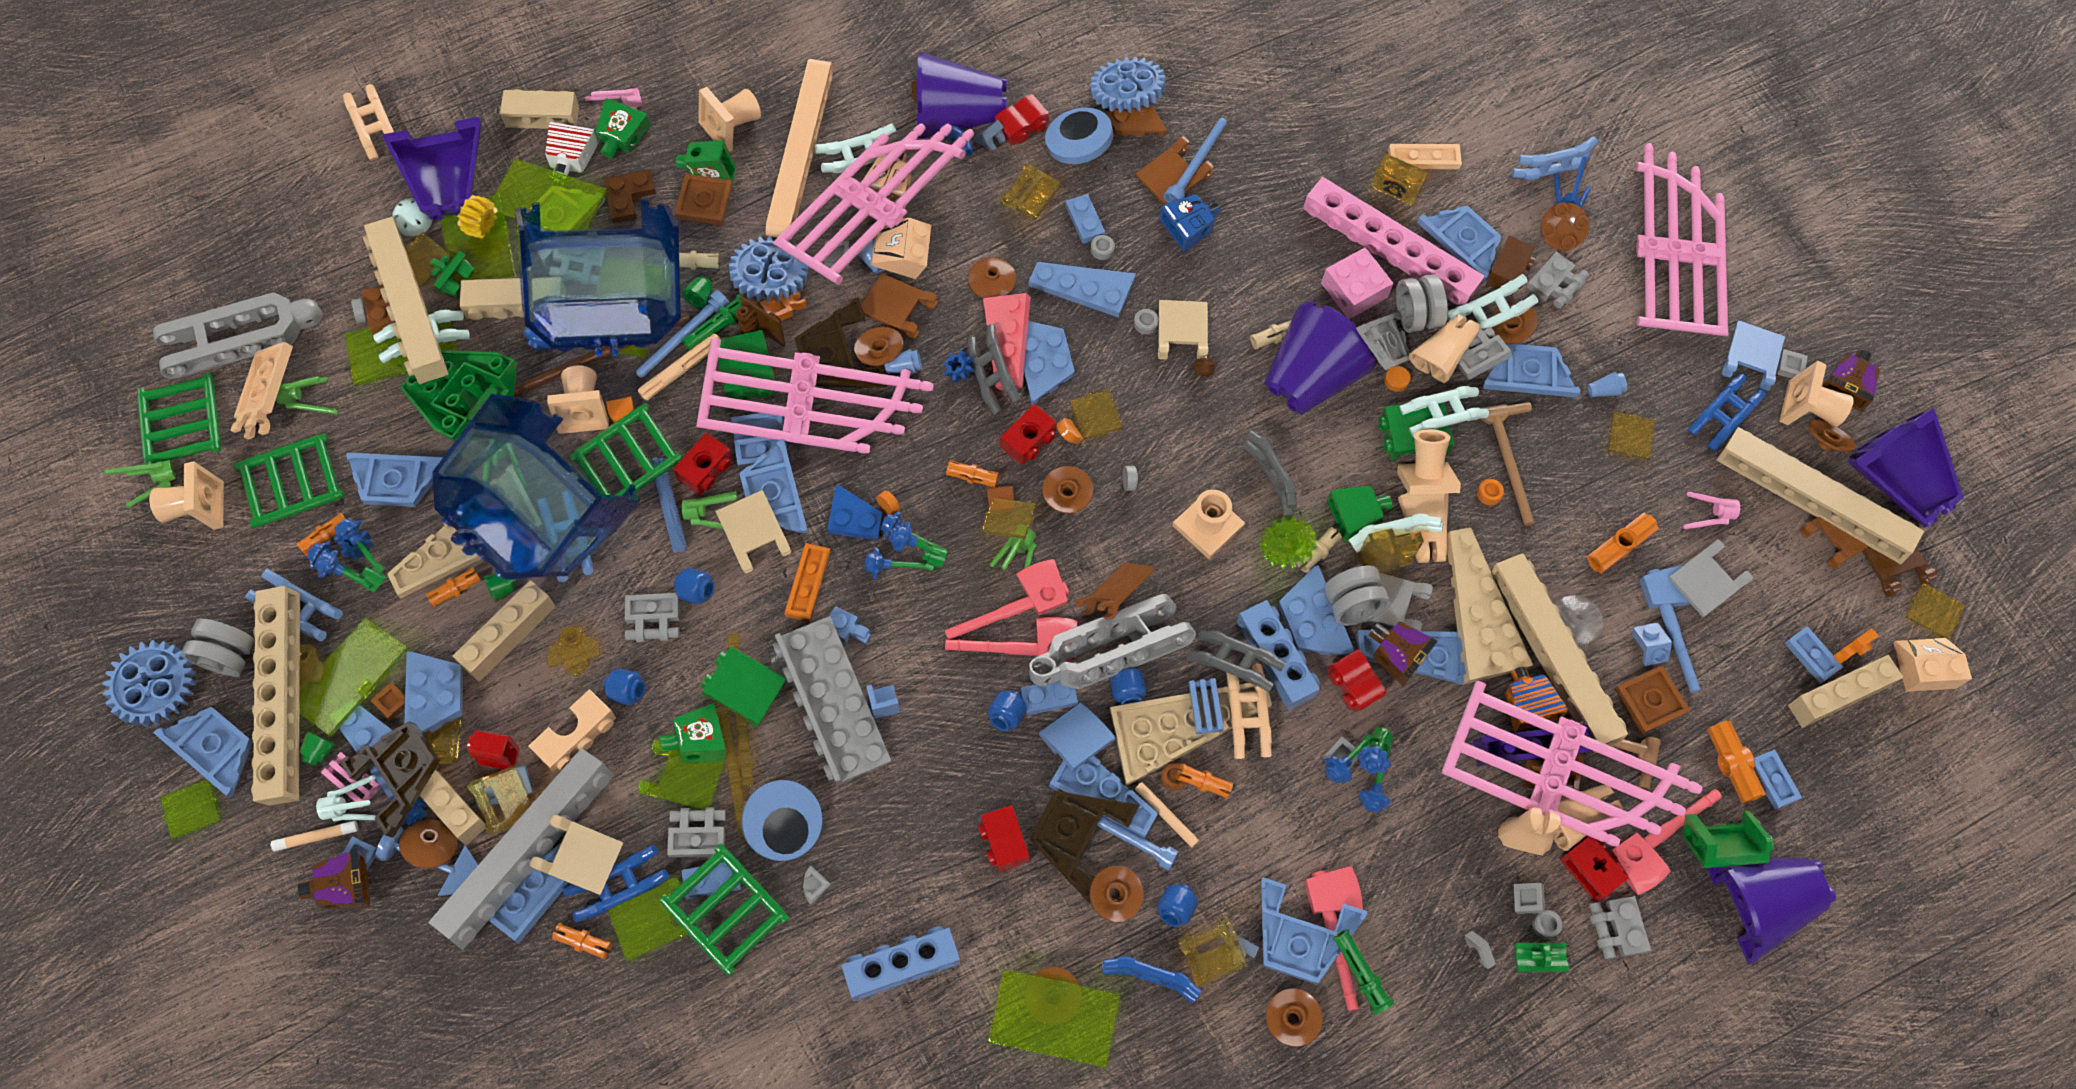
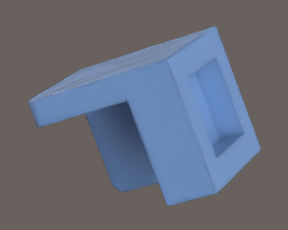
M872 684L866 686L874 719L900 713L893 685L873 690Z

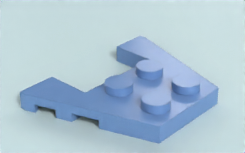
M1263 877L1261 881L1263 967L1318 985L1341 953L1336 942L1332 939L1333 936L1345 929H1348L1350 935L1353 936L1366 918L1368 911L1343 904L1335 931L1279 913L1287 885Z

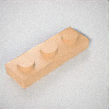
M1390 144L1388 148L1390 169H1460L1462 165L1459 144Z

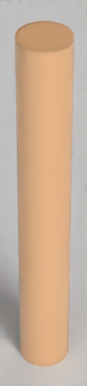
M1143 782L1135 788L1141 797L1191 848L1199 842V839Z

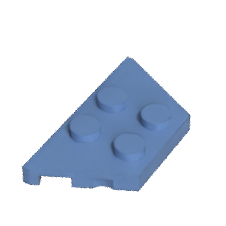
M1469 206L1458 207L1455 210L1440 211L1438 215L1431 217L1422 215L1418 218L1417 223L1456 259L1484 275L1482 283L1486 281L1502 238L1499 233Z
M1028 321L1024 378L1030 402L1033 405L1038 403L1039 399L1046 393H1052L1061 383H1065L1074 377L1075 371L1064 329Z
M1507 344L1511 350L1512 357L1494 366L1483 384V389L1575 398H1578L1580 394L1579 387H1575L1570 378V370L1563 363L1562 356L1555 347Z
M784 439L779 440L776 446L767 454H762L753 465L746 467L739 473L745 497H748L763 490L780 528L805 534L808 533Z
M366 453L346 454L353 471L354 481L358 486L360 499L365 505L416 507L448 463L445 457Z
M1319 565L1314 566L1279 601V609L1293 637V643L1297 651L1317 652L1328 656L1330 654L1346 656L1353 652L1354 648L1344 625H1339L1332 613V606L1334 604L1327 600L1324 592L1326 582Z
M410 651L406 655L404 724L410 721L417 724L422 733L428 730L432 733L441 728L443 724L452 722L463 715V669L460 664Z
M209 707L198 712L195 716H188L178 720V724L166 729L159 728L153 732L227 797L231 798L234 795L253 741L217 710Z

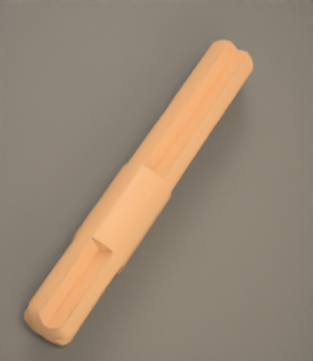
M712 334L638 389L641 397L644 400H649L708 356L711 339H720L717 334Z

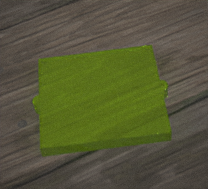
M204 780L160 797L165 814L163 820L167 822L169 833L173 840L221 821L216 804L218 799L214 797L209 780Z

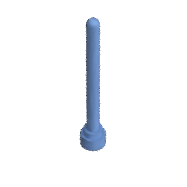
M1220 118L1178 183L1167 189L1164 194V199L1167 203L1185 198L1184 189L1227 124L1225 118Z
M715 290L709 296L708 305L636 371L637 376L640 378L645 377L682 342L681 339L691 334L714 312H718L721 306L725 307L730 304L727 298L720 291Z
M1103 816L1098 824V827L1156 857L1155 861L1160 863L1159 866L1168 871L1171 869L1179 851L1170 846L1168 848L1164 846L1160 848Z

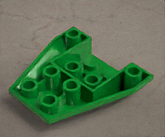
M441 350L449 375L422 384H418L415 375L408 376L400 386L403 393L438 434L453 441L483 436L514 397L517 362L497 352Z

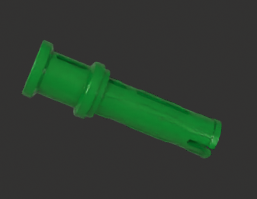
M736 295L734 301L725 307L721 306L719 308L718 314L681 339L686 348L690 351L727 325L733 326L735 320L738 319L736 312L741 307L740 296L742 295Z
M1345 929L1335 934L1332 939L1336 942L1347 964L1358 980V991L1361 994L1363 993L1371 1006V1013L1378 1014L1390 1008L1394 1000L1392 997L1387 996L1381 985L1382 980L1380 976L1372 973L1349 930Z

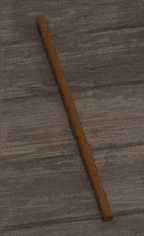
M683 312L515 385L514 396L561 377V373L568 367L591 364L690 321L687 312Z

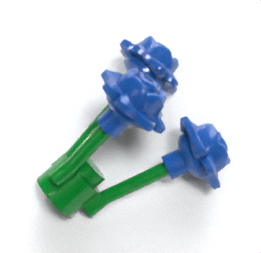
M898 511L895 515L888 514L882 522L881 530L885 532V539L889 538L895 552L902 550L906 545L924 549L921 559L925 560V563L891 561V559H884L878 547H875L873 553L867 554L865 559L866 572H871L873 578L877 579L878 573L883 569H891V567L919 568L933 571L934 566L941 568L946 558L947 549L939 547V545L912 533L910 523H902L901 512Z
M347 518V520L341 521L335 527L336 535L334 540H349L352 545H356L373 568L371 569L367 566L361 574H358L339 563L336 557L338 551H330L331 542L329 541L322 544L315 543L310 548L307 559L310 560V568L318 570L319 578H323L332 572L339 576L342 574L374 593L387 577L381 573L385 567L380 565L362 544V539L357 534L362 521L357 520L354 522L351 518Z
M1377 727L1371 735L1366 734L1362 742L1348 756H1344L1341 760L1334 756L1324 760L1326 764L1325 774L1328 775L1332 782L1345 783L1352 780L1351 771L1348 767L1352 764L1351 760L1356 755L1361 762L1360 767L1367 770L1370 774L1377 773L1376 781L1372 784L1371 790L1366 792L1360 791L1358 798L1359 801L1363 802L1366 810L1374 811L1375 813L1380 812L1383 808H1388V803H1390V799L1382 793L1383 786L1381 783L1386 768L1391 765L1387 758L1391 752L1392 733L1386 728Z

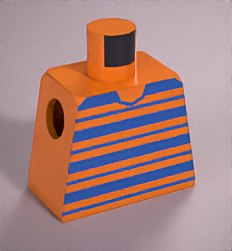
M1519 667L1511 672L1514 683L1509 685L1505 693L1507 703L1549 721H1557L1560 717L1565 716L1568 708L1545 675L1530 678L1526 667ZM1510 716L1515 733L1536 728L1534 725Z

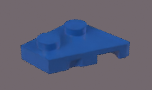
M836 485L827 529L828 534L879 540L883 519L882 512L841 486Z

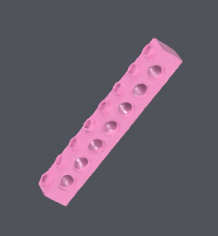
M1322 177L1306 197L1303 209L1311 216L1324 221L1330 228L1337 229L1351 241L1358 242L1366 247L1369 252L1379 255L1387 260L1390 265L1400 268L1411 278L1419 280L1420 277L1436 274L1439 276L1445 289L1446 298L1453 304L1461 306L1468 303L1479 289L1484 275L1326 178Z

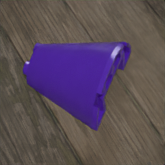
M919 52L917 67V125L922 123L926 129L918 138L934 136L946 124L966 129L995 122V116L1007 108V97H1002V92H1007V78H1001Z
M480 117L455 121L457 128L455 132L414 139L408 130L383 134V138L420 211L429 215L431 220H442L445 216L449 215L458 216L461 212L460 207H463L465 200L472 196L482 128Z
M1304 302L1296 309L1264 382L1273 395H1283L1288 400L1286 404L1289 409L1298 412L1300 415H1303L1368 375L1376 366V357L1373 352L1370 353L1368 345L1356 329L1357 326L1344 315L1326 305L1322 308L1316 307L1317 304L1315 302Z
M1933 408L1906 419L1907 422L1901 423L1896 427L1894 425L1856 449L1847 459L1850 466L1918 521L1924 528L1938 520L1936 518L1939 515L1938 513L1946 514L1957 507L1955 504L1964 498L1936 412Z
M1770 858L1769 863L1707 868L1714 886L1726 883L1747 934L1737 938L1748 965L1761 959L1830 908L1831 902L1836 901V894L1833 888L1828 886L1824 876L1823 865L1819 860L1812 861L1807 858Z

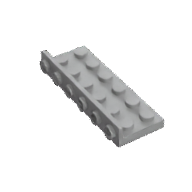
M826 617L782 636L780 633L776 634L777 642L772 645L778 659L783 657L787 666L782 669L788 683L793 681L797 691L792 693L798 707L804 706L807 715L803 716V720L808 732L814 730L817 737L813 744L818 756L824 754L827 764L823 768L828 780L834 779L837 786L891 763L890 756L831 617Z

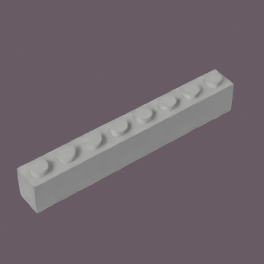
M581 748L428 923L463 950L475 938L476 934L488 920L495 915L501 905L514 893L521 882L533 871V868L530 867L532 858L539 857L542 859L566 832L549 825L551 816L559 815L574 822L588 808L598 793L607 786L614 776L613 773L603 762Z

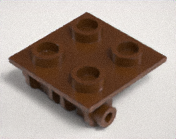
M740 296L741 307L737 310L736 315L741 334L763 330V334L785 347L780 318L772 312L767 313L761 309L760 305L754 300H747Z

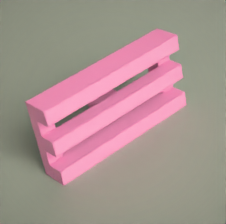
M342 752L337 755L338 758L335 761L332 760L329 763L330 767L327 770L324 768L321 772L340 789L345 787V785L332 775L335 771L339 772L350 783L356 782V780L349 778L346 771L341 767L340 761L346 757ZM365 773L362 778H366L369 775ZM373 780L368 782L373 786L370 791L363 785L357 788L365 795L362 799L352 791L345 794L355 802L370 800L382 787Z

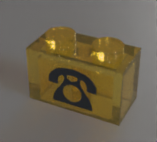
M1385 153L1375 171L1371 187L1413 206L1424 186L1428 172Z

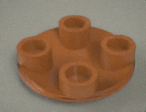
M1559 203L1549 208L1543 215L1540 224L1541 235L1550 247L1563 251L1571 250L1579 246L1587 237L1590 220L1584 210L1576 204Z

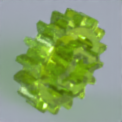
M1284 516L1280 523L1273 520L1272 528L1265 527L1266 534L1260 536L1262 541L1260 546L1265 559H1271L1273 566L1280 562L1281 568H1285L1287 564H1291V567L1295 568V562L1299 561L1301 564H1305V556L1312 558L1311 550H1316L1315 541H1317L1315 532H1313L1312 525H1306L1305 519L1297 522L1296 517L1292 516L1291 520L1287 521Z

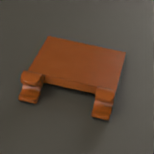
M1184 136L1180 137L1171 148L1136 173V177L1163 205L1168 204L1164 199L1165 192L1170 186L1178 183L1189 166L1180 156V154L1185 153L1189 149V140ZM1206 161L1195 172L1184 189L1185 193L1202 180L1213 175L1212 169L1214 166L1209 161Z
M881 273L861 306L866 317L894 328L911 339H915L919 334L918 326L913 322L907 321L918 302H921L930 309H935L938 301L936 300L937 295L933 292L919 290Z
M1821 517L1811 520L1800 530L1801 534L1808 538L1821 529L1840 551L1827 562L1832 569L1838 568L1847 560L1869 547Z
M1123 563L1090 596L1078 599L1076 606L1082 607L1086 603V610L1082 614L1088 616L1094 612L1097 601H1101L1097 609L1104 611L1108 607V613L1104 615V619H1113L1117 614L1119 604L1154 569L1152 566Z

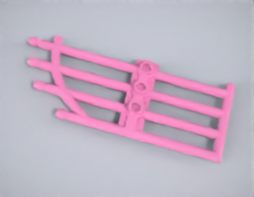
M922 123L917 125L902 141L885 145L889 136L885 133L880 135L877 141H874L773 244L839 285L843 280L839 273L885 226L892 229L903 220L904 215L907 213L904 207L954 156L959 159L965 157L966 151L962 148L967 144V141L969 142L974 135L973 130H966L962 137H959L952 145L942 143L945 136L952 130L949 124L944 125L930 140H917L918 136H921L926 129ZM906 150H919L878 192L869 188ZM933 150L943 153L895 203L886 198ZM887 155L861 182L852 178L870 159ZM834 195L843 199L796 247L788 242ZM851 205L859 209V212L814 257L805 253ZM868 215L877 220L831 268L822 264Z
M1647 143L1644 147V163L1637 162L1636 171L1644 172L1645 235H1638L1636 244L1637 257L1645 258V317H1638L1637 326L1728 336L1724 196L1722 193L1716 194L1714 205L1701 190V172L1698 166H1694L1691 169V182L1677 173V156L1675 152L1668 153L1667 169L1655 166L1653 145ZM1654 175L1667 179L1668 238L1655 237ZM1677 185L1691 194L1692 241L1678 239ZM1701 205L1715 220L1716 244L1702 242ZM1655 259L1669 261V320L1655 318ZM1679 262L1692 263L1694 323L1680 321ZM1703 265L1716 266L1718 325L1704 324Z
M712 338L696 427L774 440L784 439L787 442L851 452L858 451L865 454L870 452V445L865 443L858 444L856 442L875 431L892 432L897 435L904 434V426L885 423L896 410L911 411L916 414L922 413V405L901 401L906 388L932 391L933 383L910 379L911 371L907 369L901 370L900 377L819 364L820 356L809 353L795 352L793 360L720 348L721 340ZM718 358L792 369L791 381L786 383L716 371ZM817 374L896 386L892 398L886 399L817 388L815 385ZM714 381L789 393L787 406L712 395ZM816 397L884 409L874 420H866L812 411L813 398ZM710 405L785 417L783 431L708 419ZM810 421L859 428L841 439L808 435Z
M1480 681L1475 682L1441 772L1444 775L1526 810L1533 807L1541 808L1542 815H1545L1548 811L1555 812L1560 815L1561 825L1616 847L1619 845L1620 839L1613 834H1607L1605 830L1630 824L1642 830H1647L1649 833L1659 835L1662 828L1656 823L1648 822V820L1641 818L1643 814L1655 806L1671 811V813L1679 816L1685 814L1686 808L1682 805L1672 803V801L1663 798L1671 784L1688 789V791L1700 794L1702 791V786L1698 783L1677 775L1681 768L1677 764L1670 763L1667 770L1585 736L1587 727L1580 725L1578 722L1560 717L1557 724L1483 693L1486 684ZM1479 703L1553 733L1549 749L1474 718ZM1470 727L1544 758L1540 773L1538 774L1465 743ZM1581 745L1657 777L1661 781L1653 793L1580 763L1575 758ZM1460 753L1534 783L1535 787L1531 798L1528 799L1455 768ZM1572 770L1643 801L1627 812L1568 787L1566 783ZM1565 796L1612 817L1587 824L1556 810L1561 797Z

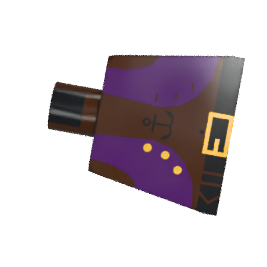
M1865 350L1857 351L1855 356L1846 354L1824 381L1822 387L1851 395L1853 397L1852 408L1862 412L1874 399L1880 369L1869 363L1872 356Z
M1398 622L1391 632L1377 623L1368 635L1380 644L1373 655L1374 658L1403 687L1438 642L1403 622Z
M353 850L315 864L312 867L313 880L298 883L299 897L301 899L314 897L315 904L323 909L370 907L366 855L359 850Z

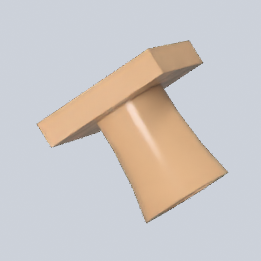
M705 87L699 90L698 122L714 141H724L729 152L732 151L734 127L746 122L759 120L761 117L759 104L755 96L748 89H743L732 98L720 103L709 88Z
M1816 361L1789 380L1779 422L1789 425L1804 414L1811 412L1832 426L1837 427L1848 417L1853 406V397L1822 387L1826 364Z
M586 366L566 368L561 373L564 394L548 395V406L558 433L565 434L608 428L609 418L600 391H594L597 380L595 371Z
M1432 429L1416 432L1414 434L1416 464H1398L1397 474L1408 494L1460 493L1461 483L1448 462H1445L1446 451L1450 441L1449 434Z
M194 461L184 463V486L154 488L150 493L149 500L152 513L161 523H167L189 514L213 530L223 528L224 481Z
M1207 490L1199 495L1197 500L1173 522L1172 526L1210 560L1244 527L1245 522L1232 511L1231 500L1225 493L1219 490Z

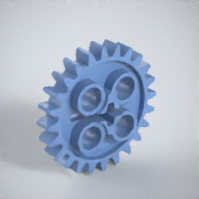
M1125 57L1124 61H1120L1117 58L1114 64L1107 62L1108 67L1100 66V71H1095V77H1091L1092 98L1096 99V104H1102L1103 109L1110 106L1111 112L1118 108L1119 113L1124 109L1131 113L1132 108L1141 111L1142 105L1148 108L1149 102L1156 103V98H1162V92H1165L1166 86L1164 70H1160L1159 64L1154 65V61L1146 63V58L1137 61V57H1134L1132 60Z
M760 236L758 242L755 243L750 239L749 246L742 243L741 250H734L735 256L730 257L729 272L730 280L733 281L734 288H739L740 294L747 292L748 299L755 295L757 302L763 297L769 303L773 297L779 302L780 296L783 295L786 299H789V292L796 295L797 288L803 289V282H807L809 267L774 245L771 236H768L767 241H764Z
M151 640L149 647L140 642L139 650H135L130 646V654L126 656L120 653L119 656L122 661L120 663L111 662L115 670L106 671L105 673L111 677V680L103 682V685L109 688V690L102 693L103 696L109 699L105 704L112 709L111 712L114 715L119 716V719L126 723L129 721L134 726L140 723L148 727L150 721L160 725L161 717L170 721V712L174 711L180 714L178 706L180 704H189L184 699L185 696L194 695L188 689V687L194 686L197 683L190 678L196 675V671L190 668L193 664L181 657L182 650L180 651L175 645L170 646L165 641H162L159 645L154 640ZM165 664L164 668L158 671L159 667ZM138 671L137 675L131 679V676ZM169 688L168 692L162 696L163 691ZM142 695L141 699L134 704L135 700Z

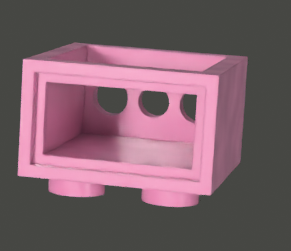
M1366 247L1326 268L1321 282L1348 319L1387 299L1394 284Z

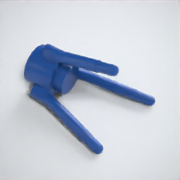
M1585 156L1581 159L1572 193L1565 194L1562 199L1559 174H1554L1556 204L1567 202L1582 208L1591 190V187L1587 186L1579 200L1577 193L1587 159Z

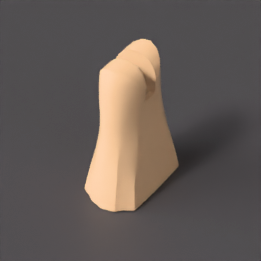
M1458 314L1437 333L1410 352L1409 359L1415 368L1427 374L1431 371L1435 379L1445 383L1450 379L1463 354L1476 338L1480 325L1472 320L1467 322L1466 317Z
M1407 492L1398 497L1404 518L1412 517V515L1419 513L1442 518V533L1431 531L1409 533L1418 563L1429 562V543H1431L1434 562H1445L1447 559L1449 493L1409 495Z
M1607 785L1581 791L1601 801L1614 794L1612 788ZM1565 796L1561 797L1556 810L1587 824L1612 817ZM1619 800L1608 803L1623 809ZM1560 824L1554 840L1559 848L1569 851L1588 836Z
M1533 807L1519 817L1507 818L1498 829V836L1503 846L1543 856L1552 846L1555 835L1560 828L1561 818L1559 814L1552 811L1542 815L1541 808Z

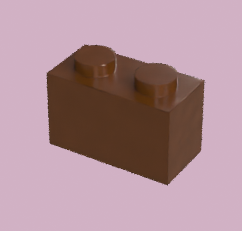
M1509 235L1485 285L1499 289L1523 274L1525 269L1530 271L1536 258L1532 256L1535 246Z

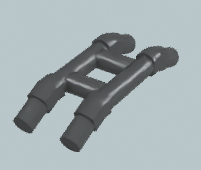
M989 324L986 327V343L990 350L980 356L977 338L969 337L967 355L974 359L972 366L975 369L982 398L986 405L989 406L993 415H996L1002 409L991 387L999 381L1012 403L1022 398L1016 390V386L1006 367L999 347L996 326ZM994 360L997 372L987 377L983 366Z
M1251 430L1246 436L1249 441L1244 445L1243 449L1261 465L1281 500L1283 517L1286 519L1292 518V508L1297 507L1296 485L1290 479L1275 454L1272 444L1266 438Z
M1201 630L1199 632V639L1220 645L1221 647L1216 656L1203 651H1188L1186 656L1188 661L1198 662L1209 667L1212 666L1235 675L1256 687L1262 688L1268 693L1274 683L1264 678L1260 673L1249 669L1253 661L1257 658V660L1271 665L1279 671H1282L1286 664L1285 661L1264 648L1255 647L1229 637L1225 633L1213 630ZM1232 649L1245 654L1239 666L1225 661Z

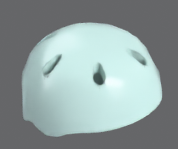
M414 198L399 201L392 213L400 233L405 236L420 235L426 232L433 222L429 215L420 211Z

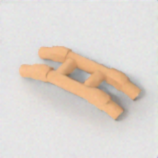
M369 84L365 89L371 102L370 104L357 108L351 93H345L343 99L369 160L373 161L379 157L369 135L383 130L384 134L394 131L374 85ZM375 112L378 121L365 126L361 117Z
M1254 664L1252 670L1260 673L1265 678L1262 665ZM1226 672L1233 727L1234 758H1245V734L1243 728H1259L1261 757H1271L1272 737L1266 691L1254 685L1255 691L1240 692L1239 678ZM1257 702L1258 717L1242 718L1241 703Z

